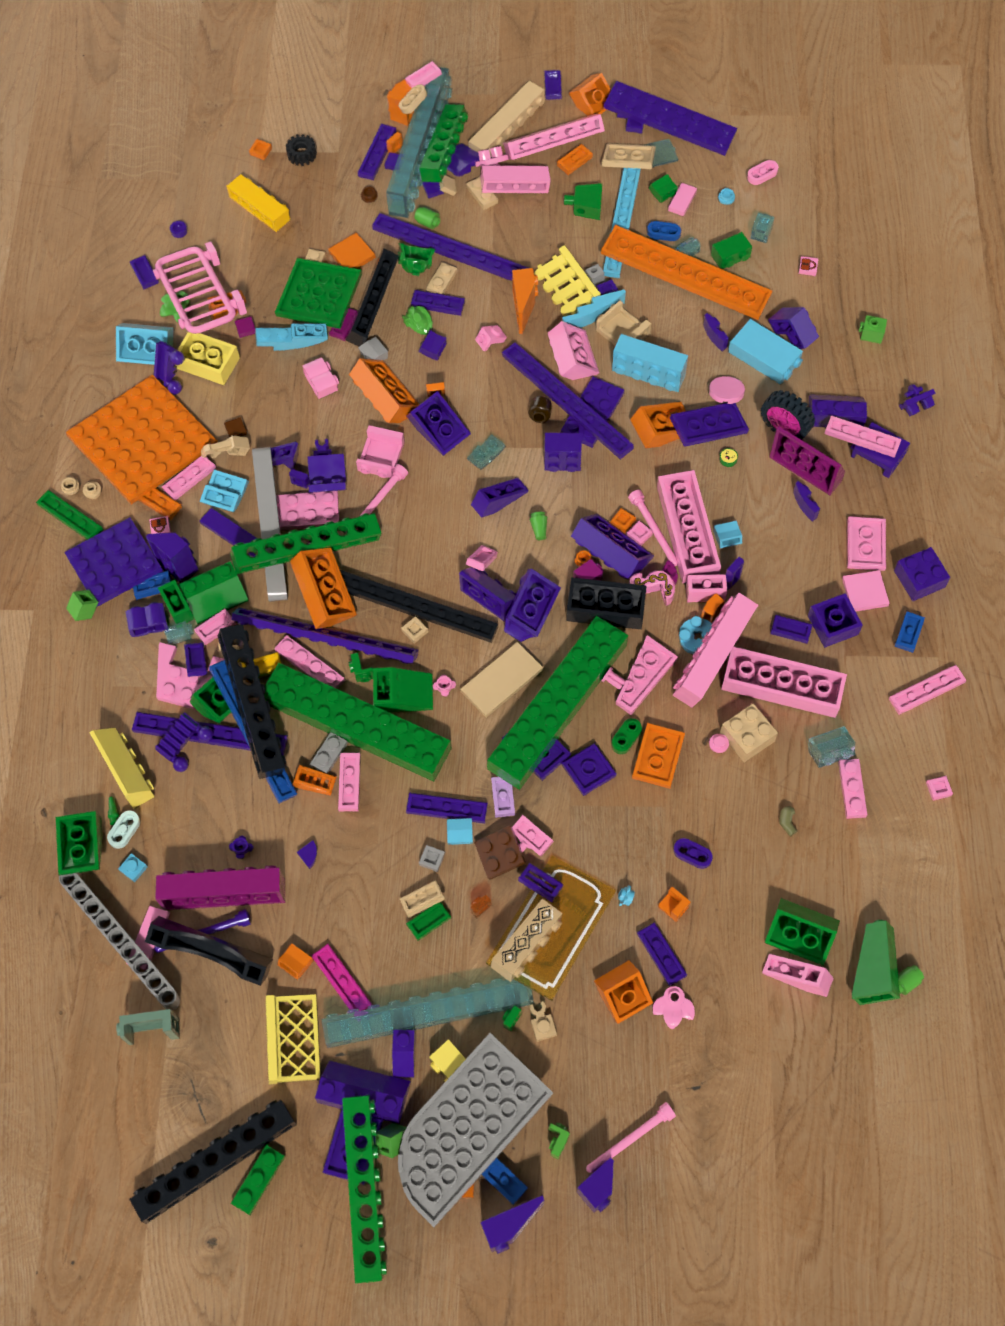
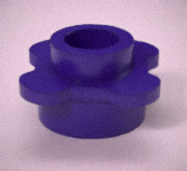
M239 836L229 845V849L236 853L238 859H243L247 852L253 850V845L247 842L245 836Z

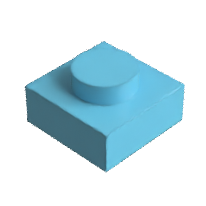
M130 854L118 870L135 883L148 866L133 854Z

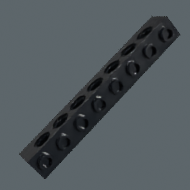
M243 624L220 628L217 637L258 778L262 779L280 775L286 767V759L284 755H281V742L279 737L275 735V722L269 715L270 705L264 698L265 688L258 678L260 672L258 666H255L253 661L254 651L248 644L249 634L247 630L244 631ZM233 645H238L241 647V649L237 650L233 647ZM242 662L246 667H240L238 663ZM243 680L250 681L252 685H246ZM248 698H254L257 703H251ZM253 716L261 717L262 721L255 720ZM259 734H265L268 739L260 738ZM264 752H270L273 757H266Z
M282 1100L270 1102L266 1106V1110L260 1114L258 1112L252 1114L247 1118L248 1121L241 1126L240 1124L235 1125L228 1131V1135L223 1138H215L205 1150L199 1149L191 1155V1159L185 1163L181 1161L171 1168L172 1171L168 1174H161L152 1180L153 1184L150 1186H143L133 1193L134 1196L129 1200L141 1222L149 1223L295 1127L297 1124ZM270 1117L274 1118V1125L270 1128H265V1120ZM249 1130H255V1137L252 1140H246V1133ZM236 1142V1150L229 1153L227 1151L228 1144ZM217 1154L218 1161L214 1165H209V1157ZM198 1166V1175L191 1178L189 1175L191 1168ZM174 1179H179V1187L176 1190H171V1182ZM159 1191L161 1194L159 1201L152 1203L151 1197L153 1193Z

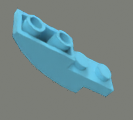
M291 324V328H255L256 346H273L274 351L304 348L322 343L328 339L326 324Z

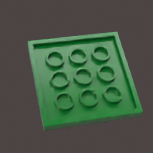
M297 258L276 307L275 315L313 324H326L328 327L341 329L361 279L362 271L360 269Z

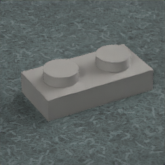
M330 732L311 761L310 766L318 771L329 774L340 757V753L348 745V742Z

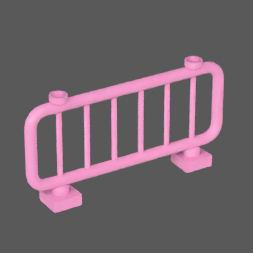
M212 242L205 243L207 251L204 252L199 247H190L164 256L156 262L155 269L153 270L156 280L161 279L180 316L178 323L181 329L186 328L190 333H201L232 321L235 318L236 309L240 316L247 313L239 291H232L233 299L229 300L209 263L211 260L213 266L220 265ZM190 254H197L199 256L164 270L162 268L165 263ZM200 260L204 266L168 279L165 274ZM204 270L209 275L206 278L173 289L170 283ZM211 280L214 284L213 287L178 299L175 293ZM215 289L220 295L183 309L180 303ZM222 299L225 305L191 319H188L185 313ZM226 309L229 312L224 317L199 326H192L190 323Z

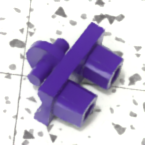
M914 384L909 385L905 397L911 398L900 404V409H905L908 415L912 416L920 412L917 405L919 402H921L924 410L933 407L935 403L932 396L936 394L934 389L920 394L923 391L921 386L917 388Z

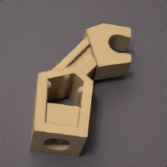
M231 436L225 441L203 446L201 456L206 458V455L211 454V458H216L224 451H227L229 455L246 456L250 449L249 440L247 437Z

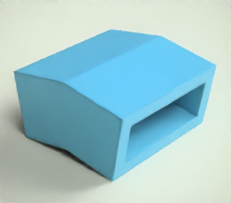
M737 521L714 525L713 532L719 548L742 544V533Z
M472 818L447 819L448 845L473 844Z

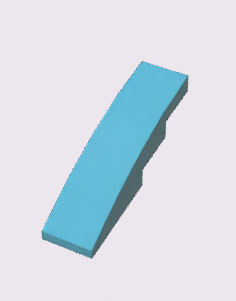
M624 289L593 297L591 304L577 307V314L562 317V321L578 328L596 322L597 318L601 314L604 315L612 304H616L618 301H622L623 304L625 303L626 291Z

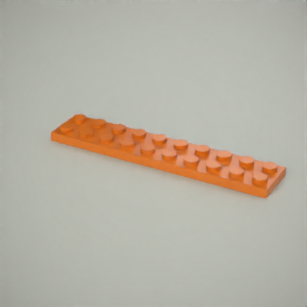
M617 225L614 226L601 249L602 255L756 320H759L772 294V290Z

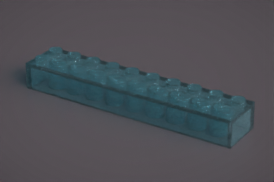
M438 67L442 75L424 85L427 96L414 111L386 192L389 215L409 218L410 212L414 211V200L418 198L419 186H422L419 168L445 104H448V99L452 97L453 89L450 88L452 77L449 76V69Z

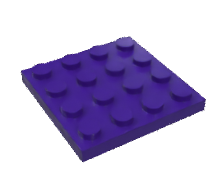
M130 517L64 552L85 589L90 590L98 601L97 607L141 584L148 578L163 572L160 564Z

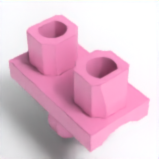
M501 146L490 148L492 157H490L489 149L478 151L480 161L475 162L476 167L482 165L501 166L498 162L509 160L508 154H502Z

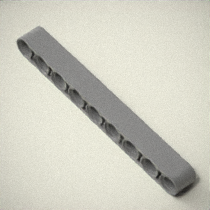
M263 447L252 449L261 538L267 539L272 535L280 534L271 448ZM271 548L265 549L269 553L274 552ZM284 563L266 567L265 575L269 602L288 600Z
M78 874L59 876L60 884L165 1009H176L180 1005L178 993ZM70 878H74L71 884H66ZM82 892H87L84 898H78ZM93 907H99L95 913H90ZM106 921H111L108 927L103 928V924ZM123 935V939L116 943L115 939ZM136 949L134 956L127 957L129 951ZM142 964H148V969L145 972L139 971V967ZM161 980V984L158 987H152L154 981ZM168 995H174L171 1002L165 1003V998Z

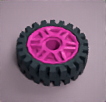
M774 391L761 406L762 419L764 422H767L766 425L768 427H772L771 431L773 432L779 426L802 440L815 424L814 413L811 412L812 409L806 407L808 404L801 402L802 399L800 397L797 399L795 394L792 393L790 395L788 391Z

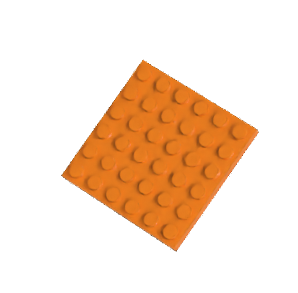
M153 374L66 431L67 437L131 505L201 456L203 446L218 443Z

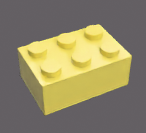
M188 332L177 351H181L184 354V362L176 366L179 370L225 385L240 357L235 345L201 333Z

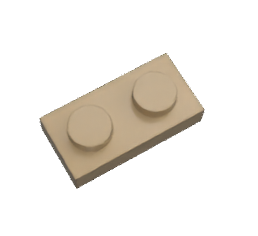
M480 177L466 183V188L483 210L498 203V198L494 193H482Z
M442 262L428 284L427 292L444 295L457 274V268Z

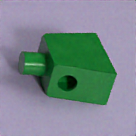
M602 183L575 186V195H565L564 205L574 206L575 216L600 220Z

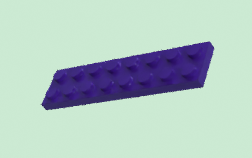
M619 81L615 82L604 103V109L724 156L737 132L736 127Z

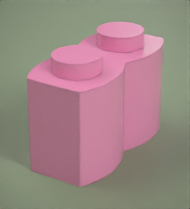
M322 357L302 366L303 373L318 399L338 391L337 385L339 381L335 374H331L329 363L327 361L324 362Z

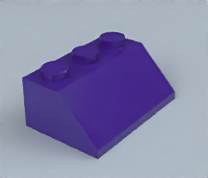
M809 394V407L812 409L811 412L814 413L813 418H815L813 427H827L831 416L861 426L865 425L867 402L864 397Z
M176 533L146 535V539L158 563L177 581L183 583L199 571L196 565L197 560L193 557L194 552L189 547L190 543L184 536L179 537Z
M473 567L462 570L459 573L460 590L498 618L505 621L516 593L504 588L498 580L491 579L485 571H480Z

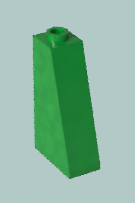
M875 920L874 923L866 924L852 991V999L859 1005L900 999L894 927L886 920Z

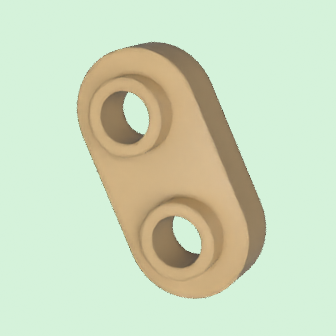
M416 85L399 103L402 113L410 114L414 112L416 107L427 96L425 87L423 85Z

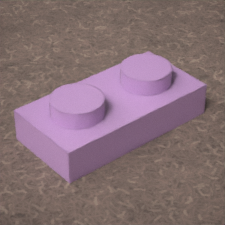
M492 777L495 817L515 816L512 785L500 777Z

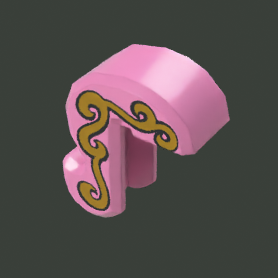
M656 570L650 572L646 578L642 577V573H637L630 578L629 584L646 585V594L660 590L665 606L671 604L674 599V581L664 571Z

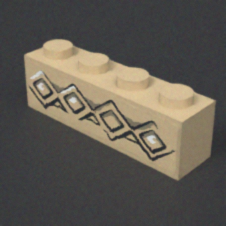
M542 899L493 957L491 968L510 982L515 977L519 978L525 970L524 965L534 960L540 946L544 947L550 939L549 935L551 932H556L562 925V913Z

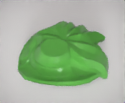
M411 306L408 308L406 316L402 315L406 327L412 328L415 332L427 335L432 330L433 322L431 316L424 307Z

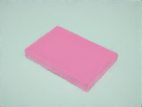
M848 516L847 568L885 571L886 519Z

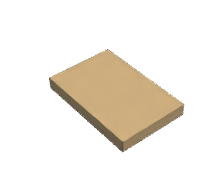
M607 143L602 159V167L652 169L656 146Z

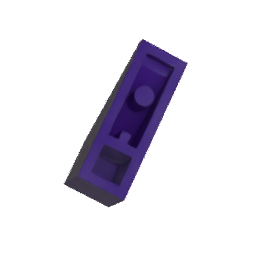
M519 478L479 489L471 506L482 518L495 514L528 493L529 490Z

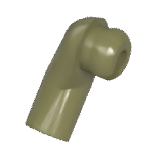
M788 806L781 810L779 823L791 837L798 830L791 823L795 810L793 807Z

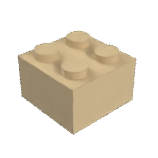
M753 703L723 723L720 734L727 737L732 749L743 762H746L774 743L778 732Z

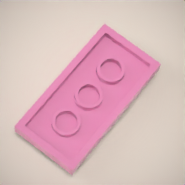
M338 491L276 495L280 530L306 529L310 526H323L331 521L334 523L339 522Z

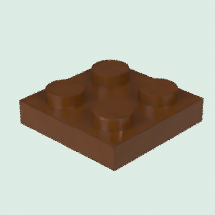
M511 826L474 842L489 880L526 864Z

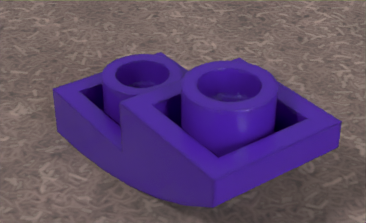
M706 313L703 323L704 329L714 345L723 352L727 348L729 337L725 332L719 330L720 322L715 317Z
M797 481L793 491L794 497L803 513L813 522L818 517L820 508L816 502L810 500L812 493L810 489Z

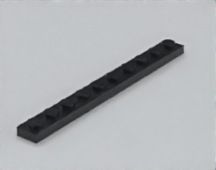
M340 570L350 595L414 617L416 616L417 618L492 643L497 632L498 623Z

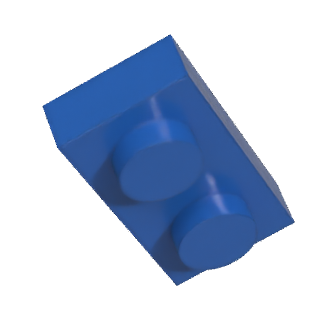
M169 572L158 573L141 584L134 586L133 591L136 600L159 594L158 587L171 582Z
M907 611L894 647L913 653L925 617Z
M497 1158L482 1174L512 1205L528 1189Z

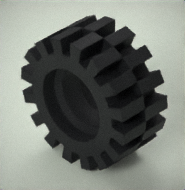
M297 134L296 138L292 136L291 140L288 139L286 143L287 157L292 164L304 166V163H306V165H309V161L312 163L316 159V145L312 137L310 138L308 135L305 137L304 134H301V137H299V134ZM300 148H305V149H307V150H305V151H303V152H297V151H296V150H298V149H300Z

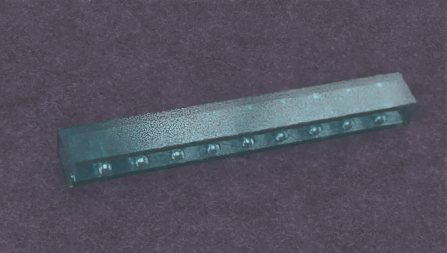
M522 975L519 978L515 977L511 982L498 978L490 981V984L482 985V983H475L466 989L456 987L450 989V992L443 994L440 991L429 994V997L413 996L409 998V1001L405 1002L394 1000L388 1002L386 1006H368L367 1010L363 1011L352 1009L344 1015H338V1013L329 1014L325 1019H321L325 1044L327 1048L393 1035V1030H416L512 1009L514 1005L518 1008L533 1004L529 979Z

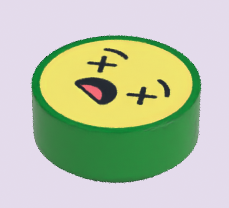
M727 448L721 451L719 461L723 466L732 467L737 463L738 454L735 450Z

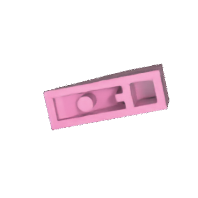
M769 954L762 971L764 975L806 992L827 997L833 981L832 975L824 967Z

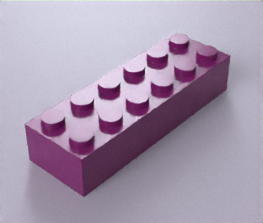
M272 865L265 866V869L246 867L244 870L226 868L224 871L217 872L207 869L201 873H195V871H184L183 874L164 872L162 875H156L155 899L163 910L285 903V878L280 868Z

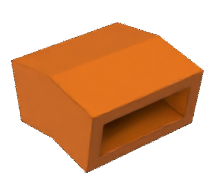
M714 594L702 610L701 618L711 623L721 613L720 610L724 605V600L718 594Z
M291 943L284 954L278 959L277 966L298 980L314 960Z

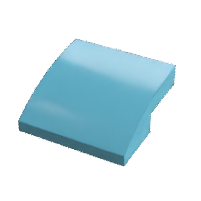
M213 470L209 484L205 485L200 502L234 513L249 481Z

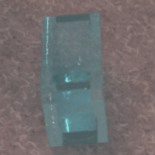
M845 726L809 738L808 752L818 768L854 756L855 741Z

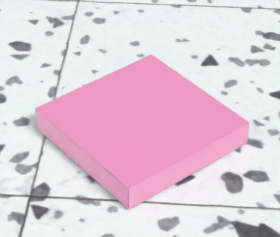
M880 570L843 576L842 581L846 595L855 611L889 606L890 603Z

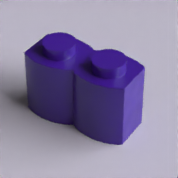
M153 602L146 607L135 606L125 611L131 637H140L169 629L163 603Z

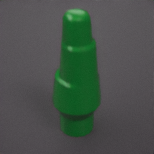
M109 797L108 819L110 820V825H114L118 820L119 814L114 797Z

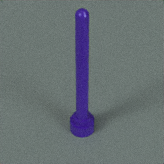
M247 909L239 911L234 918L198 931L210 935L236 925L243 927L251 925V920ZM157 946L154 948L157 953L167 950Z

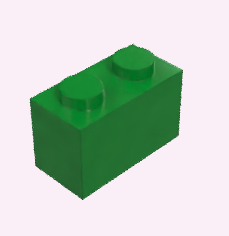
M743 232L712 244L711 256L720 269L730 268L734 264L746 261L751 257L752 245Z
M175 580L158 587L177 627L194 620L193 614Z

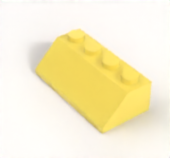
M116 728L92 730L90 734L133 809L154 798L152 793L154 787L149 779H144L145 771L141 764L136 765L134 759L137 757L132 748L127 749L125 744L128 741L123 732L119 734Z

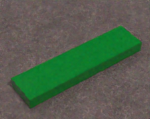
M47 490L36 502L40 508L86 540L103 531L102 526L50 490Z

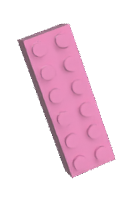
M695 471L658 476L657 490L682 583H687L688 575H719L721 565Z
M738 593L735 597L731 596L724 603L720 610L721 613L711 624L712 628L701 641L703 643L696 649L692 656L693 659L683 670L684 674L673 687L675 689L674 697L691 708L703 698L758 607V604L741 593Z
M733 647L730 652L721 690L836 718L840 709L847 674Z

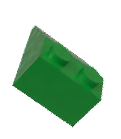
M92 811L55 817L58 875L100 870L103 836L102 820L98 813Z

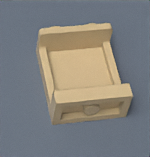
M618 301L616 304H612L604 315L601 314L597 318L596 331L616 346L621 334L643 341L650 335L651 323L647 320L641 323L623 309L622 301Z

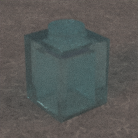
M758 212L750 239L767 243L775 217Z

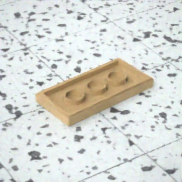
M516 642L460 690L487 718L542 672L543 667Z

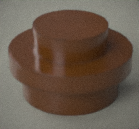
M370 186L365 187L361 192V199L366 203H372L378 197L377 191Z

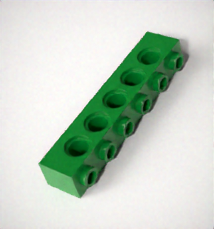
M445 104L419 168L422 182L441 183L443 177L446 176L447 167L451 164L452 154H455L460 134L463 133L464 124L468 121V113L465 112L464 105Z

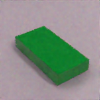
M439 902L414 917L406 925L416 940L419 941L450 920L451 915L443 904Z

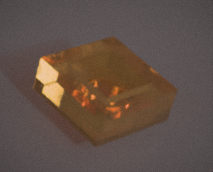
M484 895L482 898L479 896L471 903L470 909L472 915L477 919L492 906L491 899L487 895Z

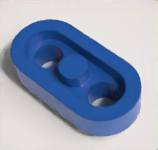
M653 221L648 224L647 234L652 239L677 241L681 236V228L674 223Z

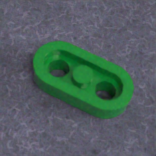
M627 719L613 737L612 749L617 754L629 752L640 736L642 725L637 719ZM634 725L636 728L630 729L629 726ZM623 740L625 744L621 745L618 741Z

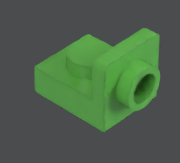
M556 1122L555 1125L550 1123L548 1130L559 1135V1137L554 1136L549 1149L552 1150L551 1156L559 1160L570 1133L567 1132L568 1128Z

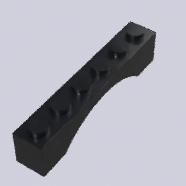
M158 916L150 923L145 939L146 943L162 949L187 952L210 959L228 968L241 979L259 986L268 977L273 961L272 958Z

